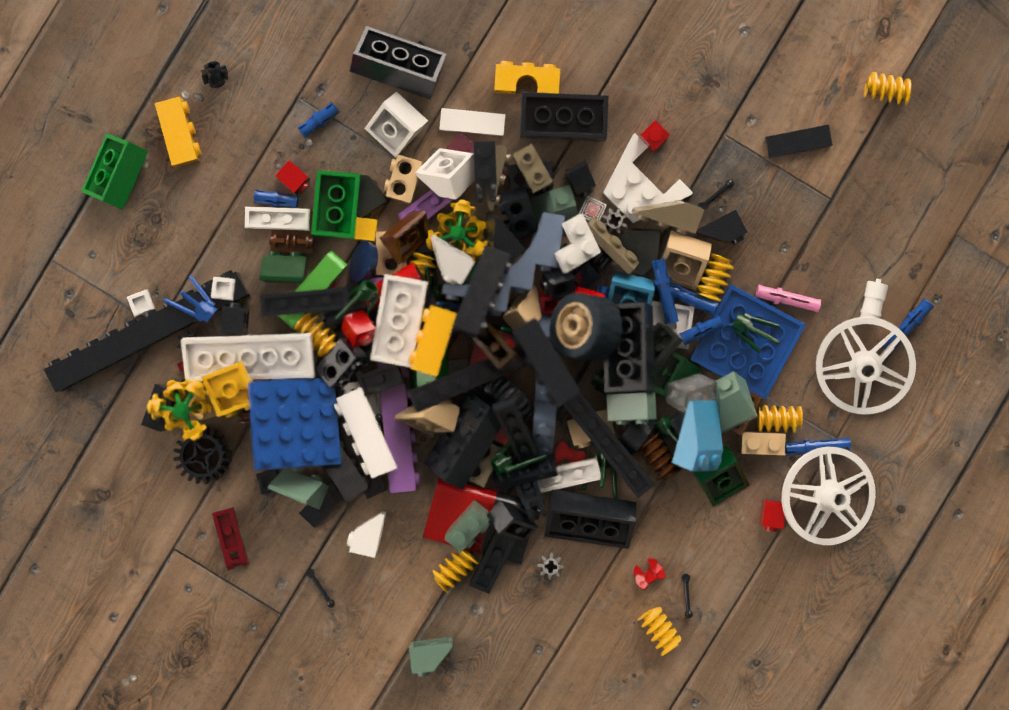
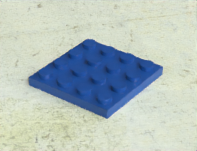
M729 284L714 316H712L714 318L718 315L724 328L708 334L705 339L700 338L689 360L721 377L735 372L746 380L750 392L766 400L806 324ZM739 312L743 315L746 312L751 316L779 324L781 327L778 329L751 321L753 322L752 326L779 340L780 343L776 344L749 330L748 334H744L761 350L760 353H757L740 336L734 334L735 329L731 328Z
M323 378L247 383L254 470L341 464L338 417L334 404H336L335 387L330 388Z

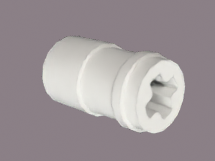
M876 279V282L867 281L860 317L880 318L882 316L881 311L883 302L886 299L888 285L882 284L881 279Z

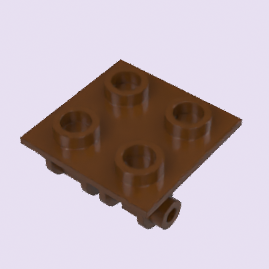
M310 211V231L271 229L269 239L270 251L313 254L314 237L311 235L313 211Z

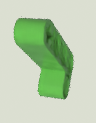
M330 251L295 292L329 289L347 268L348 264L333 251ZM306 313L278 316L294 329L298 320Z

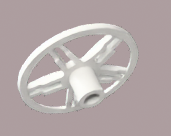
M858 317L837 325L822 341L816 357V375L822 391L836 406L851 413L874 414L893 407L907 394L915 377L916 359L910 341L898 327L880 318ZM873 324L890 330L891 333L871 351H867L852 326ZM847 328L861 349L854 353L844 332ZM841 333L852 360L823 368V358L828 345ZM895 334L897 337L879 356L876 351ZM900 340L904 344L909 358L907 378L882 365V362L894 350V347ZM849 366V371L823 375V371ZM882 371H885L904 381L905 384H899L880 375ZM854 377L856 379L854 406L839 400L830 391L825 380ZM876 380L891 387L894 386L901 389L888 402L866 408L872 381ZM860 382L866 383L862 405L857 407Z
M821 447L804 454L789 470L782 488V507L789 525L799 536L819 545L840 544L857 535L868 522L875 504V484L869 468L857 455L838 447ZM824 454H825L826 467H827V473H828V478H829L828 480L825 479V465H824V462H823V455H824ZM831 454L848 457L863 472L838 483ZM819 456L821 486L792 484L798 471L808 461ZM865 475V478L859 480L858 482L854 483L846 489L844 488V485L857 480V478ZM867 483L869 490L868 504L862 519L859 520L855 515L856 513L849 506L851 501L850 495ZM791 488L813 490L814 493L812 497L793 493L790 490ZM790 496L817 503L805 531L798 525L792 514ZM820 510L823 511L820 517L818 518L816 524L814 525L811 533L809 534V531L812 525L815 523ZM845 510L857 525L854 527L840 511ZM832 512L852 529L848 533L836 538L825 539L816 537Z

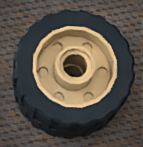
M572 293L565 296L554 308L550 319L549 329L553 346L561 355L571 359L601 361L609 357L616 349L622 333L620 312L615 304L605 297L583 293Z

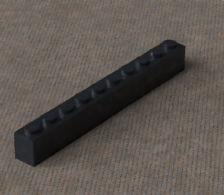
M232 270L221 274L220 277L236 279L233 301L211 298L213 280L201 285L208 297L216 303L214 306L217 309L216 312L222 310L223 306L228 307L229 303H236L250 296L239 272L233 273ZM190 290L186 292L198 303L202 300L206 302L198 291ZM184 297L175 302L196 312V307ZM164 303L163 309L157 312L153 309L144 314L145 318L139 321L133 319L125 323L126 328L120 331L117 328L105 334L106 338L100 341L96 338L86 343L87 347L81 351L77 348L68 352V357L60 360V358L52 360L48 363L49 367L43 370L55 393L61 392L199 322V320Z

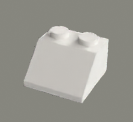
M395 92L382 103L364 129L394 157H397L419 134L428 120L398 92Z
M439 148L415 172L416 176L439 197L457 199L475 181L474 154Z
M432 234L430 238L437 266L442 272L443 279L453 285L455 282L462 285L475 263L474 260L467 253Z
M386 511L378 513L349 533L347 546H351L349 552L376 557L387 514Z

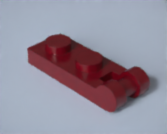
M234 507L213 512L212 516L227 570L235 569V566L249 565V559ZM238 551L239 557L232 558L231 552Z

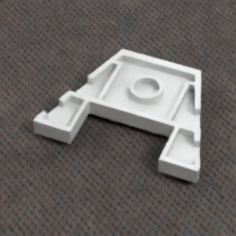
M635 133L632 135L603 192L624 215H627V219L632 224L640 220L636 218L638 214L632 211L633 208L682 200L693 193L679 179L663 194L633 164L648 148Z

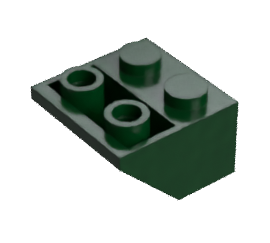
M673 352L663 365L654 372V391L681 406L701 368Z

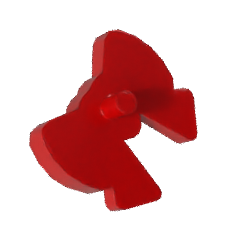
M560 441L555 449L557 466L564 457L566 460H570V463L584 460L585 451L575 450L568 447L565 441Z
M648 558L650 570H647L645 573L638 565L634 568L633 575L637 585L642 590H646L649 584L656 580H664L666 578L663 567L657 564L658 561L656 559Z

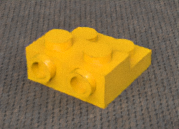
M243 361L201 377L217 417L223 415L226 418L238 414L237 410L245 408V411L249 410L247 383L254 382V380H250Z

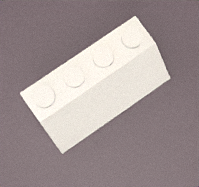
M358 388L336 398L337 403L334 404V407L339 416H344L346 423L343 424V427L348 436L351 434L355 443L352 444L356 455L361 454L364 462L361 463L365 475L370 474L371 478L396 469L397 466L362 389Z

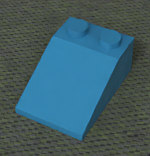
M614 271L608 299L614 304L646 302L651 305L655 290L654 280Z
M689 400L672 463L690 471H717L721 464L723 453L718 402Z

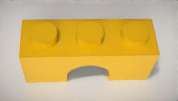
M501 61L500 64H496L494 93L516 94V85L523 78H530L536 83L537 93H559L560 68H556V65L544 64L543 67H535L534 63H522V66L513 65V62Z

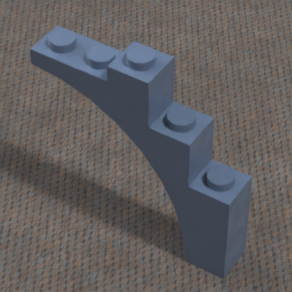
M545 212L541 214L537 232L530 246L522 257L510 267L508 274L503 273L501 282H504L501 292L499 295L495 294L492 300L496 303L491 314L492 316H500L501 313H506L510 288H513L514 293L526 294V291L532 290L535 266H538L540 271H551V269L557 268L558 261L554 253L560 250L563 232L562 224L564 223L565 216ZM444 284L441 295H446L448 300L459 301V297L464 298L469 284Z
M541 315L539 324L551 344L554 345L550 338L549 329L552 316ZM536 381L532 438L540 456L544 454L548 456L552 455L556 404L551 405L545 395L548 393L544 385L540 387Z

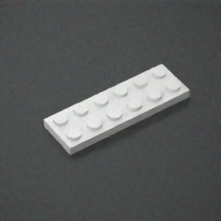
M312 333L181 339L185 380L188 379L191 382L194 379L202 381V376L243 361L250 380L314 378L315 376Z

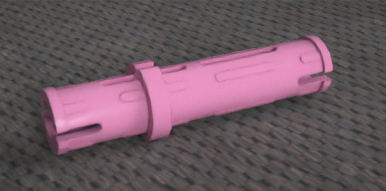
M758 285L755 293L756 298L773 301V304L777 305L782 303L818 312L821 306V299L782 291V288L779 287L774 289Z

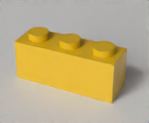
M179 96L155 103L171 165L176 168L200 161L198 155H202L199 143L194 141L193 135L196 134L193 122H189L187 116L190 113L187 101H183Z
M432 305L429 307V310H424L421 321L425 323L422 330L418 329L415 342L418 345L416 351H411L408 363L411 364V369L437 377L457 313Z

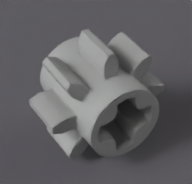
M609 208V215L601 216L605 219L603 224L609 228V233L612 230H616V233L619 234V227L627 226L623 223V219L627 215L621 216L619 214L620 209L612 212ZM611 216L619 218L617 227L614 224H609Z
M550 552V557L547 558L541 555L543 563H537L538 567H543L540 575L548 574L549 580H551L554 574L559 577L558 570L564 568V565L558 564L561 557L559 556L555 559L552 552ZM549 561H553L554 565H557L552 568V571H548V567L545 566V564H549Z

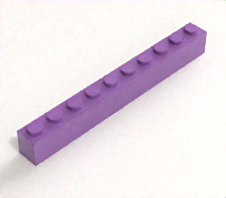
M384 277L371 278L370 281L376 284L383 280ZM377 362L378 368L389 365L388 363ZM400 366L405 383L380 391L385 442L397 466L396 469L388 472L390 493L416 491V486L420 485L419 472L415 473L414 464H418L417 451H413L412 443H416L415 430H411L410 426L394 419L396 414L408 407V400H412L408 392L411 390V387H406V379H410L409 367Z

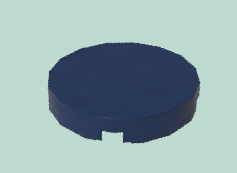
M361 241L352 253L349 272L352 281L361 284L363 280H370L373 276L371 274L372 268L375 269L377 266L378 250L372 242Z

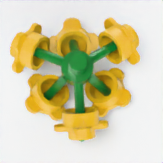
M458 200V203H451L450 205L454 208V211L449 214H438V232L434 233L432 230H428V238H426V244L430 250H433L430 237L434 234L444 241L452 238L451 245L468 255L470 254L473 260L476 257L480 259L485 245L488 243L487 240L480 241L484 238L483 233L486 229V222L479 220L475 215L470 217L471 211L475 212L476 208L470 206L471 203L469 201ZM468 217H470V218H469L470 221H468V222L466 223V226H465V229H464V228L461 226V225H462L463 218H468ZM466 233L470 237H476V240L471 242L465 237Z
M186 379L185 382L181 383L170 380L167 382V389L163 392V395L171 401H176V405L168 407L164 399H158V394H154L152 400L148 402L147 411L151 413L152 420H156L157 416L165 418L166 430L172 431L173 428H183L184 434L182 438L184 440H197L202 436V431L206 430L207 427L205 424L200 425L196 420L190 421L187 415L191 412L198 419H203L207 412L212 411V405L206 400L204 394L207 395L208 392L203 389L205 385L201 380L194 379L191 382ZM185 390H187L189 395L184 402H181L180 400L185 397Z

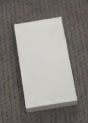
M389 274L384 275L370 360L411 367L408 360L411 351H416L418 344L415 342L418 329L420 330L428 287L427 281Z

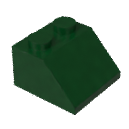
M269 251V255H263L259 277L261 281L303 283L308 276V257H303V253L290 252V256H281L282 252Z
M727 445L723 446L722 461L717 471H692L713 507L749 486L738 460Z

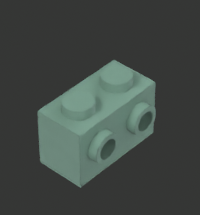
M655 393L607 395L608 421H616V425L629 424V420H636V424H647L649 419H656Z
M474 500L448 528L444 539L460 552L465 547L469 549L476 541L475 536L479 532L484 533L489 527L490 523L487 517L489 511Z

